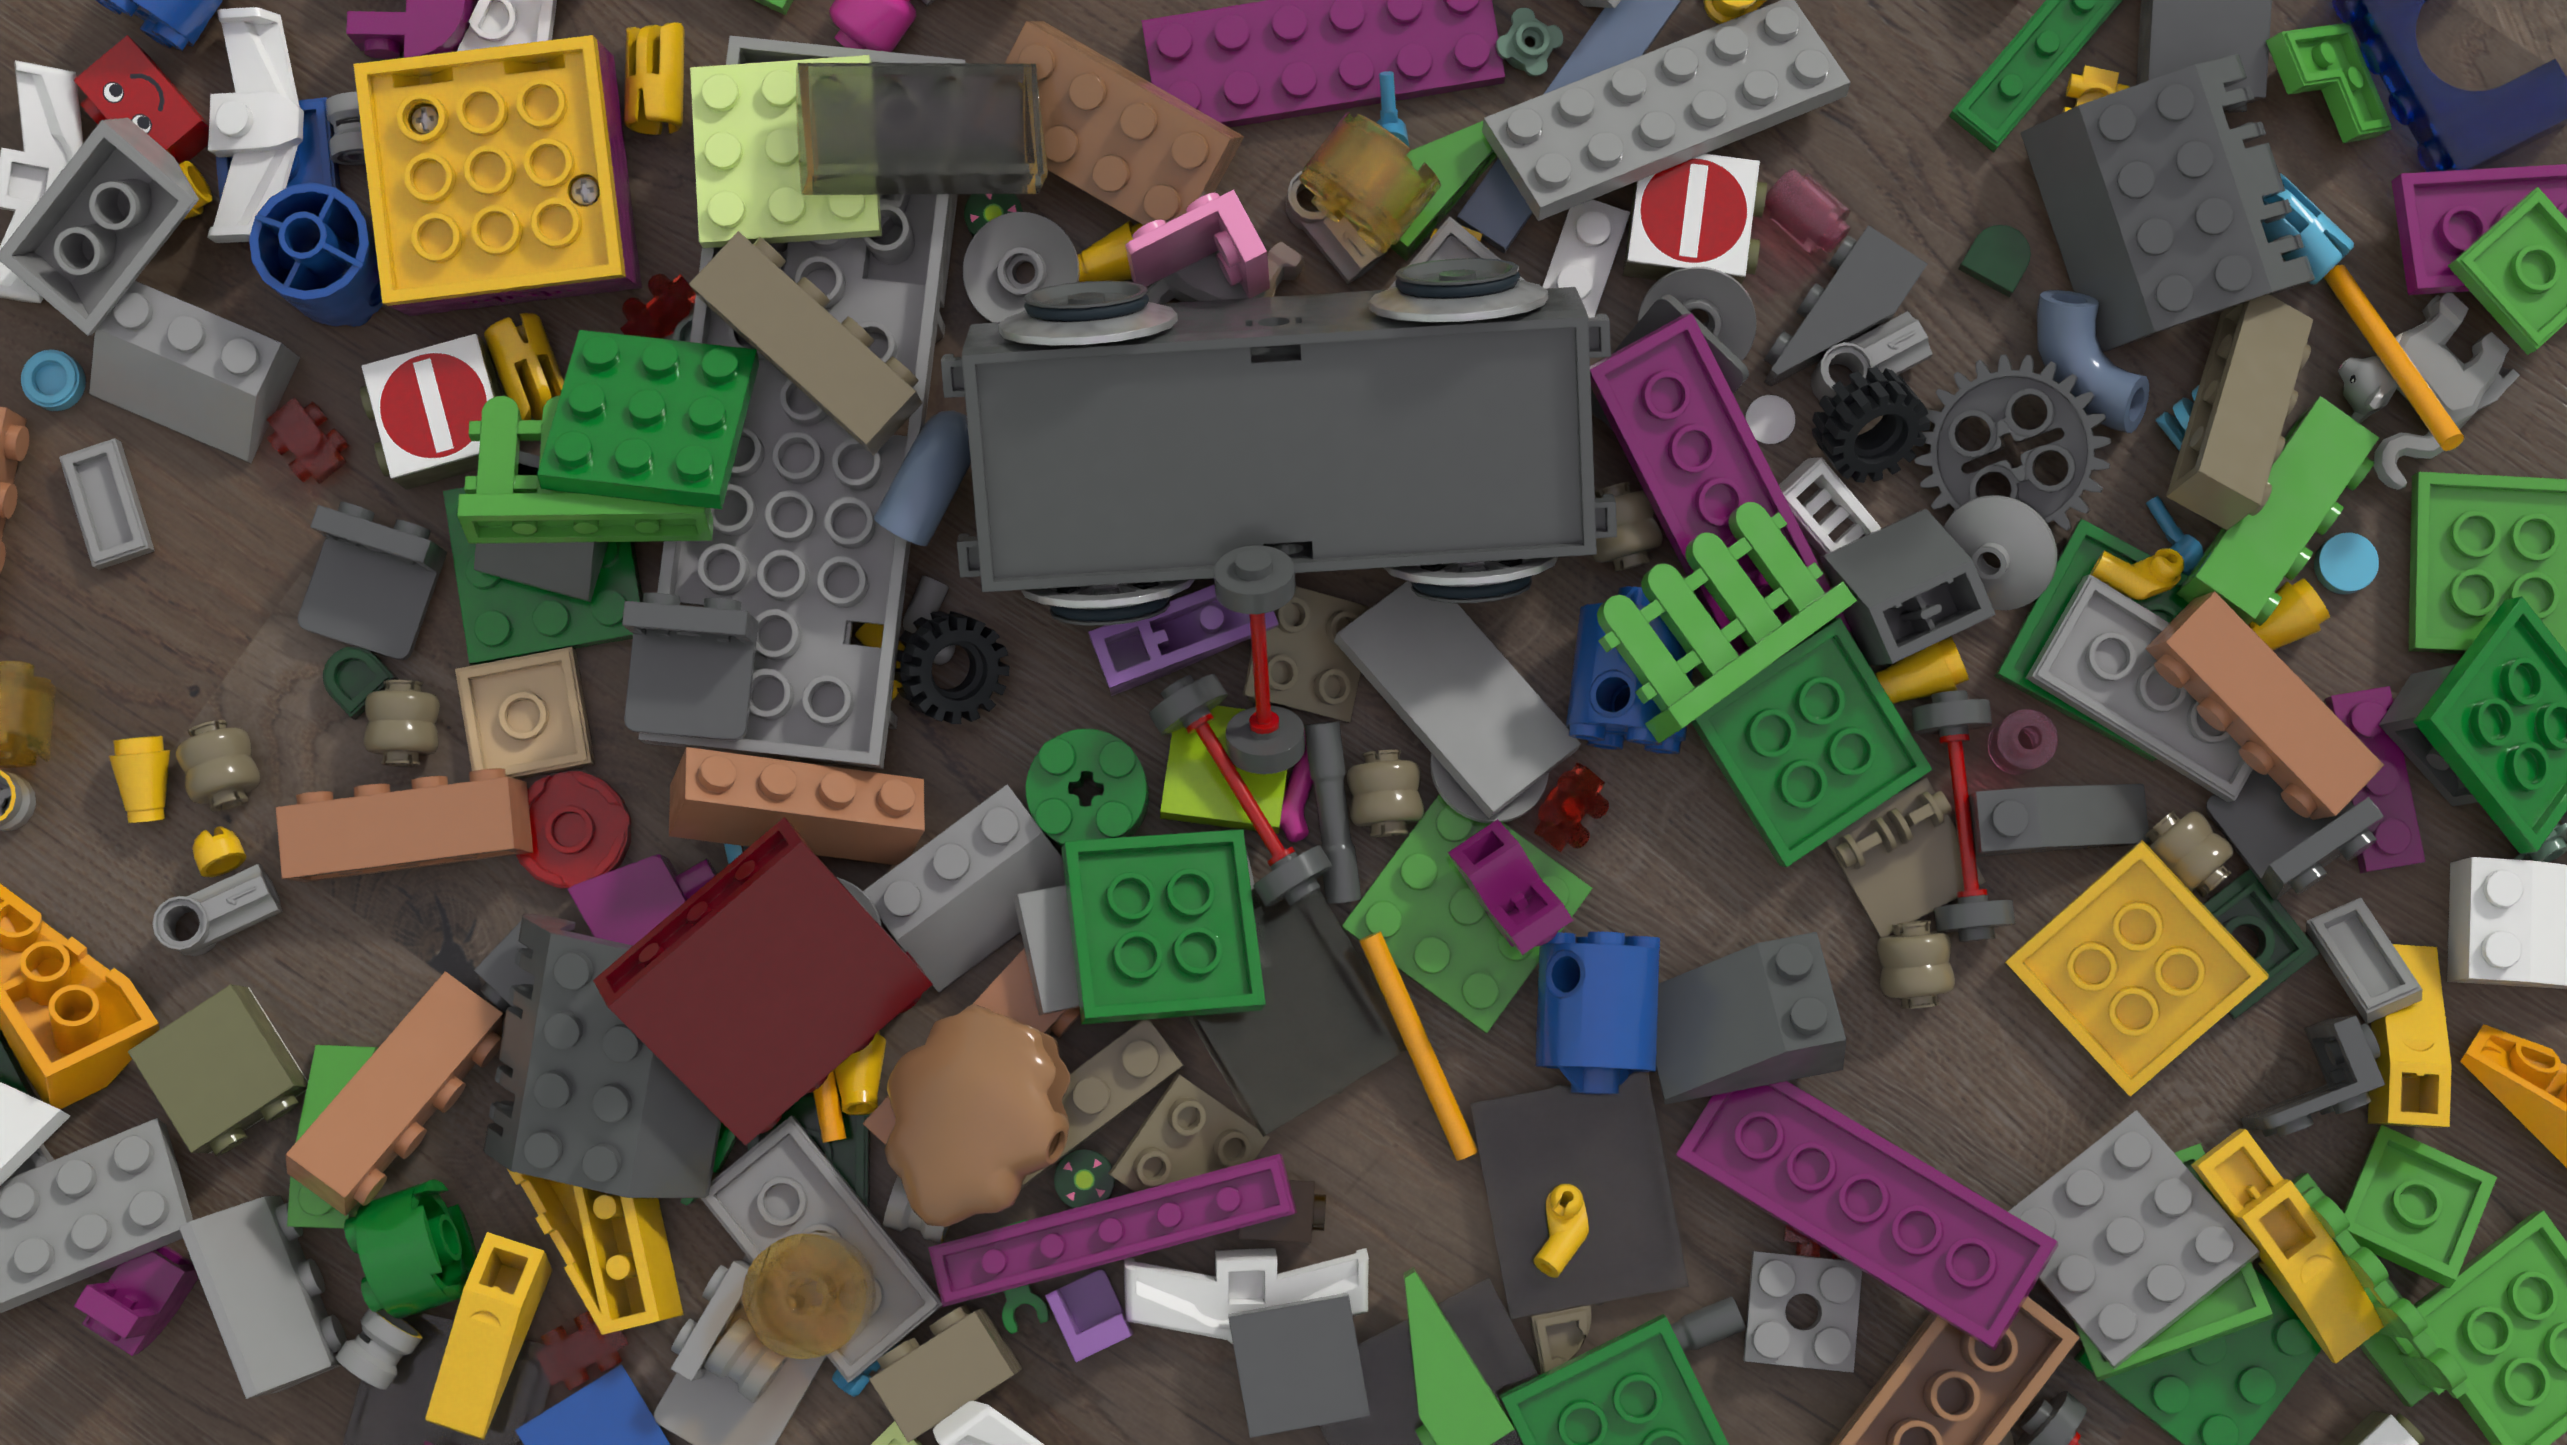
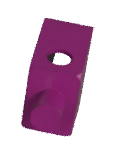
M657 854L575 884L567 890L594 937L634 946L716 876L717 872L706 858L678 875L670 860L661 854Z

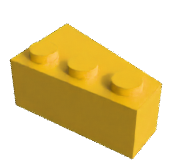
M507 1169L515 1184H521L536 1210L538 1217L535 1219L544 1235L549 1234L567 1264L564 1267L567 1275L602 1335L684 1315L658 1198H626L512 1172Z

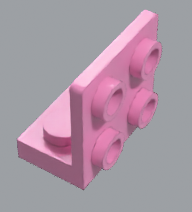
M1234 190L1222 196H1219L1218 193L1206 194L1192 202L1186 209L1187 213L1167 223L1160 219L1142 226L1133 234V240L1125 245L1132 280L1134 283L1142 284L1145 287L1220 251L1216 254V258L1231 286L1240 282L1248 298H1252L1270 289L1267 250Z

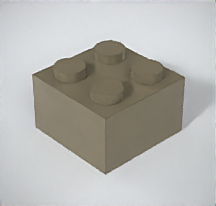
M966 1304L958 1307L929 1326L935 1336L934 1338L920 1346L914 1337L877 1359L882 1371L869 1380L908 1443L940 1423L967 1402L976 1400L1024 1369L986 1307L971 1313Z

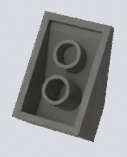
M1817 932L1756 943L1659 983L1656 1071L1665 1105L1843 1070L1846 1036Z

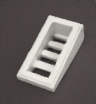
M1822 457L1805 460L1779 484L1804 537L1821 556L1859 539L1863 534L1868 535L1881 529L1880 525ZM1814 482L1820 489L1805 503L1801 504L1797 497ZM1831 499L1837 506L1817 523L1812 516ZM1848 517L1854 524L1833 542L1828 535Z

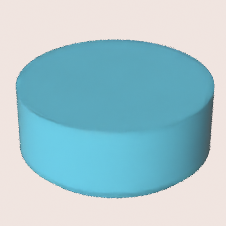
M44 350L33 355L24 365L21 373V386L27 398L36 405L49 411H62L72 407L80 400L85 390L86 377L82 366L74 358L62 351Z
M2341 533L2330 538L2320 546L2314 559V570L2318 580L2325 588L2337 594H2352L2368 586L2375 578L2379 568V558L2373 544L2365 537L2355 533Z

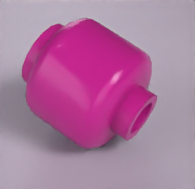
M835 0L829 9V16L840 29L834 38L844 47L892 52L915 21L917 16L916 9L910 2L911 0Z

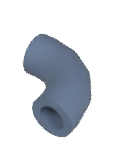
M2049 290L2040 293L2037 306V350L2044 367L2051 361L2057 364L2054 379L2057 383H2061L2072 374L2076 375L2078 380L2071 394L2075 398L2088 392H2092L2095 395L2092 402L2084 409L2086 414H2105L2106 420L2101 423L2102 425L2121 432L2132 433L2137 429L2146 410L2149 398V380L2146 376L2128 372L2114 365L2102 352L2096 337L2098 300L2091 296L2071 291Z
M953 410L941 411L931 416L925 423L874 516V520L879 525L909 542L920 546H928L971 465L968 424L965 414Z

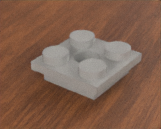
M1752 1251L1743 1361L1854 1373L1862 1270L1844 1260ZM1797 1294H1808L1815 1300L1818 1307V1315L1815 1322L1805 1329L1794 1328L1786 1318V1305Z

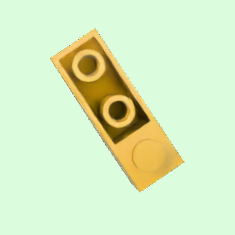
M2393 944L2423 989L2422 1000L2371 1022V1030L2376 1037L2381 1053L2380 1058L2375 1059L2385 1085L2369 1091L2371 1102L2368 1105V1124L2422 1128L2450 1127L2452 1065L2437 947Z
M489 1232L486 1233L463 1288L425 1417L427 1422L484 1440L553 1271L544 1250Z

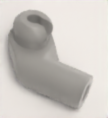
M927 576L921 577L903 619L904 631L915 633L917 628L913 622L920 617L928 620L932 619L930 613L940 610L949 589L947 585ZM951 645L942 649L936 655L933 663L936 665L947 663L952 658L956 646Z

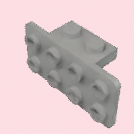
M745 1255L743 1260L733 1261L729 1269L723 1265L718 1267L703 1292L702 1297L710 1302L698 1323L690 1318L679 1332L671 1347V1351L678 1354L671 1367V1370L675 1371L676 1375L656 1407L654 1418L660 1426L692 1445H776L827 1357ZM741 1317L757 1328V1335L767 1344L776 1342L791 1353L779 1374L755 1403H752L738 1392V1384L728 1376L719 1378L704 1367L720 1340Z

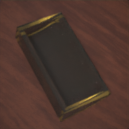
M797 64L796 109L801 195L1039 194L1048 175L1036 64Z

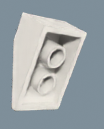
M2470 857L2451 862L2447 982L2567 989V865L2531 860Z

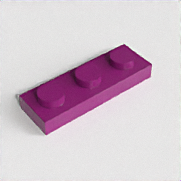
M2390 686L2325 698L2326 706L2384 764L2376 775L2351 800L2353 805L2356 806L2369 797L2384 815L2373 833L2377 841L2357 856L2360 874L2426 862L2404 753L2379 726L2393 703Z

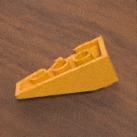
M0 884V1029L20 1066L43 1102L61 1110L106 1088L132 1060L128 1051L155 1034L159 1030V1023L128 977L115 968L110 971L87 953L86 946L74 937L70 939L64 937L42 920L40 912Z
M2483 1024L2460 1062L2567 1168V1065L2561 1063L2559 1056L2551 1048Z

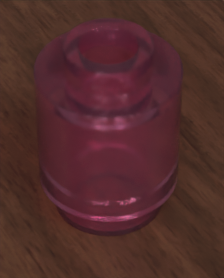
M1792 168L1775 183L1766 195L1765 206L1771 211L1769 218L1810 255L1816 253L1819 249H1822L1827 254L1840 244L1851 229L1845 222L1851 211L1809 173L1803 176L1795 168Z
M2022 709L2011 713L1993 727L1988 738V752L1994 764L2002 771L2013 775L2027 774L2043 766L2054 756L2058 746V733L2053 722L2045 714L2033 709ZM2020 730L2030 737L2033 746L2032 750L2025 749L2020 745L2018 741Z

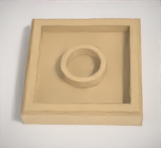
M568 647L455 669L472 771L502 768L506 771V777L523 779L595 765L576 649Z

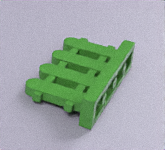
M560 395L546 402L543 408L542 420H522L519 408L513 399L507 396H496L485 403L482 409L481 421H469V437L471 441H480L477 476H465L464 490L466 494H459L457 514L469 544L712 541L713 516L710 508L545 490L540 488L537 475H518L520 441H541L540 466Z
M1755 502L1742 504L1729 517V528L1737 539V542L1729 548L1726 547L1717 535L1702 533L1690 541L1686 547V560L1694 571L1691 575L1683 579L1678 570L1669 564H1658L1645 573L1641 586L1650 604L1639 610L1630 598L1623 595L1612 596L1600 605L1597 611V620L1606 635L1600 638L1598 642L1606 653L1615 647L1643 685L1635 691L1641 702L1645 704L1650 699H1653L1661 710L1659 714L1645 723L1658 743L1683 729L1857 601L1844 582H1841L1826 593L1816 581V579L1823 575V572L1815 562L1808 567L1805 566L1780 531L1781 528L1787 525V522L1779 512L1770 517L1767 511ZM1746 553L1774 591L1765 598L1762 597L1737 562ZM1701 585L1706 587L1731 622L1721 630L1693 592ZM1782 604L1792 616L1783 624L1773 612ZM1658 616L1662 618L1687 653L1678 661L1673 658L1649 624ZM1739 635L1749 647L1740 655L1737 654L1729 643ZM1695 667L1698 668L1705 678L1696 687L1693 686L1686 676V673Z
M2301 1173L2293 1179V1184L2309 1204L2330 1237H2332L2363 1286L2384 1325L2381 1330L2359 1347L2403 1405L2412 1407L2430 1392L2440 1395L2447 1390L2452 1398L2458 1399L2470 1390L2464 1383L2467 1375L2463 1368L2448 1351L2443 1348H2437L2424 1331L2428 1328L2424 1317L2409 1300L2402 1297L2389 1280V1274L2382 1262L2367 1247L2359 1246L2349 1233L2347 1228L2350 1227V1223L2338 1205L2324 1195L2308 1173Z

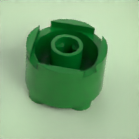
M1077 729L1065 732L1047 741L1041 747L1028 771L1026 799L1030 813L1037 825L1050 840L1062 847L1065 841L1131 837L1146 817L1149 806V785L1138 757L1125 742L1105 731ZM1093 778L1097 788L1104 789L1103 795L1093 796L1091 806L1084 807L1080 798L1073 794L1074 788L1083 787L1084 779Z
M432 1179L374 1199L366 1206L361 1205L356 1216L345 1220L344 1232L346 1240L352 1251L359 1254L365 1277L361 1280L362 1295L372 1312L384 1309L392 1317L403 1319L461 1298L467 1281V1273L471 1272L477 1255L468 1222L459 1204L447 1207L439 1195L449 1191L442 1182Z

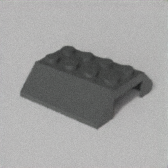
M2239 54L2197 63L2076 106L2020 132L2073 291L2091 296L2099 302L2096 318V337L2103 353L2153 336L2154 333L2315 280L2307 255L2285 262L2282 258V255L2304 247L2301 235H2286L2268 243L2262 226L2264 222L2268 224L2278 221L2292 212L2288 199L2264 205L2263 199L2285 191L2270 144L2264 143L2249 148L2244 146V143L2266 135L2263 123L2249 122L2229 129L2224 111L2242 108L2248 102L2254 100L2249 86L2227 92L2225 90V87L2247 79Z
M523 914L518 941L528 948H518L516 950L514 963L534 975L535 980L534 985L515 984L510 987L508 1000L516 1006L508 1007L506 1010L498 1058L506 1065L497 1067L495 1081L513 1093L515 1100L514 1102H492L489 1118L495 1123L488 1124L484 1153L512 1172L621 1197L706 1198L710 1191L721 1121L607 1007L593 981L633 945L570 932L575 929L576 922L541 914Z

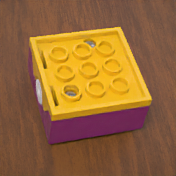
M593 35L353 64L383 304L409 316L642 288L614 56Z

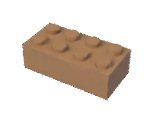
M1026 21L972 127L1024 156L1023 69H1031L1030 99L1033 162L1142 225L1160 219L1167 223L1187 213V207L1196 199L1209 193H1215L1244 139L1243 135L1044 21Z
M2029 1297L2026 1298L1995 1351L1930 1312L1829 1445H1999L2080 1337Z

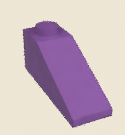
M1215 585L1170 601L1168 609L1155 617L1132 623L1105 625L1088 632L1111 696L1169 675L1251 638L1249 614L1234 612L1224 607L1216 598ZM1274 611L1265 613L1266 631L1279 626Z

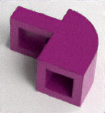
M406 0V12L347 11L346 34L360 51H364L365 55L377 59H396L400 57V52H404V58L456 52L470 25L468 21L479 0Z
M1498 819L1448 852L1465 882L1509 945L1511 947L1515 946L1522 955L1534 947L1548 943L1556 936L1560 929L1573 921L1561 900L1539 877L1519 842Z
M163 1246L119 1264L108 1282L86 1285L74 1307L87 1314L82 1325L129 1355L134 1356L149 1346L168 1325L198 1280V1275L193 1262L171 1248Z

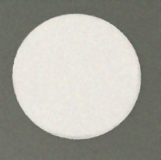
M1765 395L1757 398L1750 404L1746 412L1745 419L1755 439L1765 444H1776L1784 441L1792 433L1795 426L1793 408L1785 399L1776 395Z

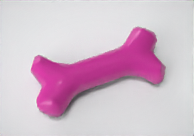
M1306 738L1304 754L1299 762L1294 765L1284 793L1280 828L1285 833L1287 839L1295 843L1303 840L1309 833L1304 817V809L1313 781L1310 777Z

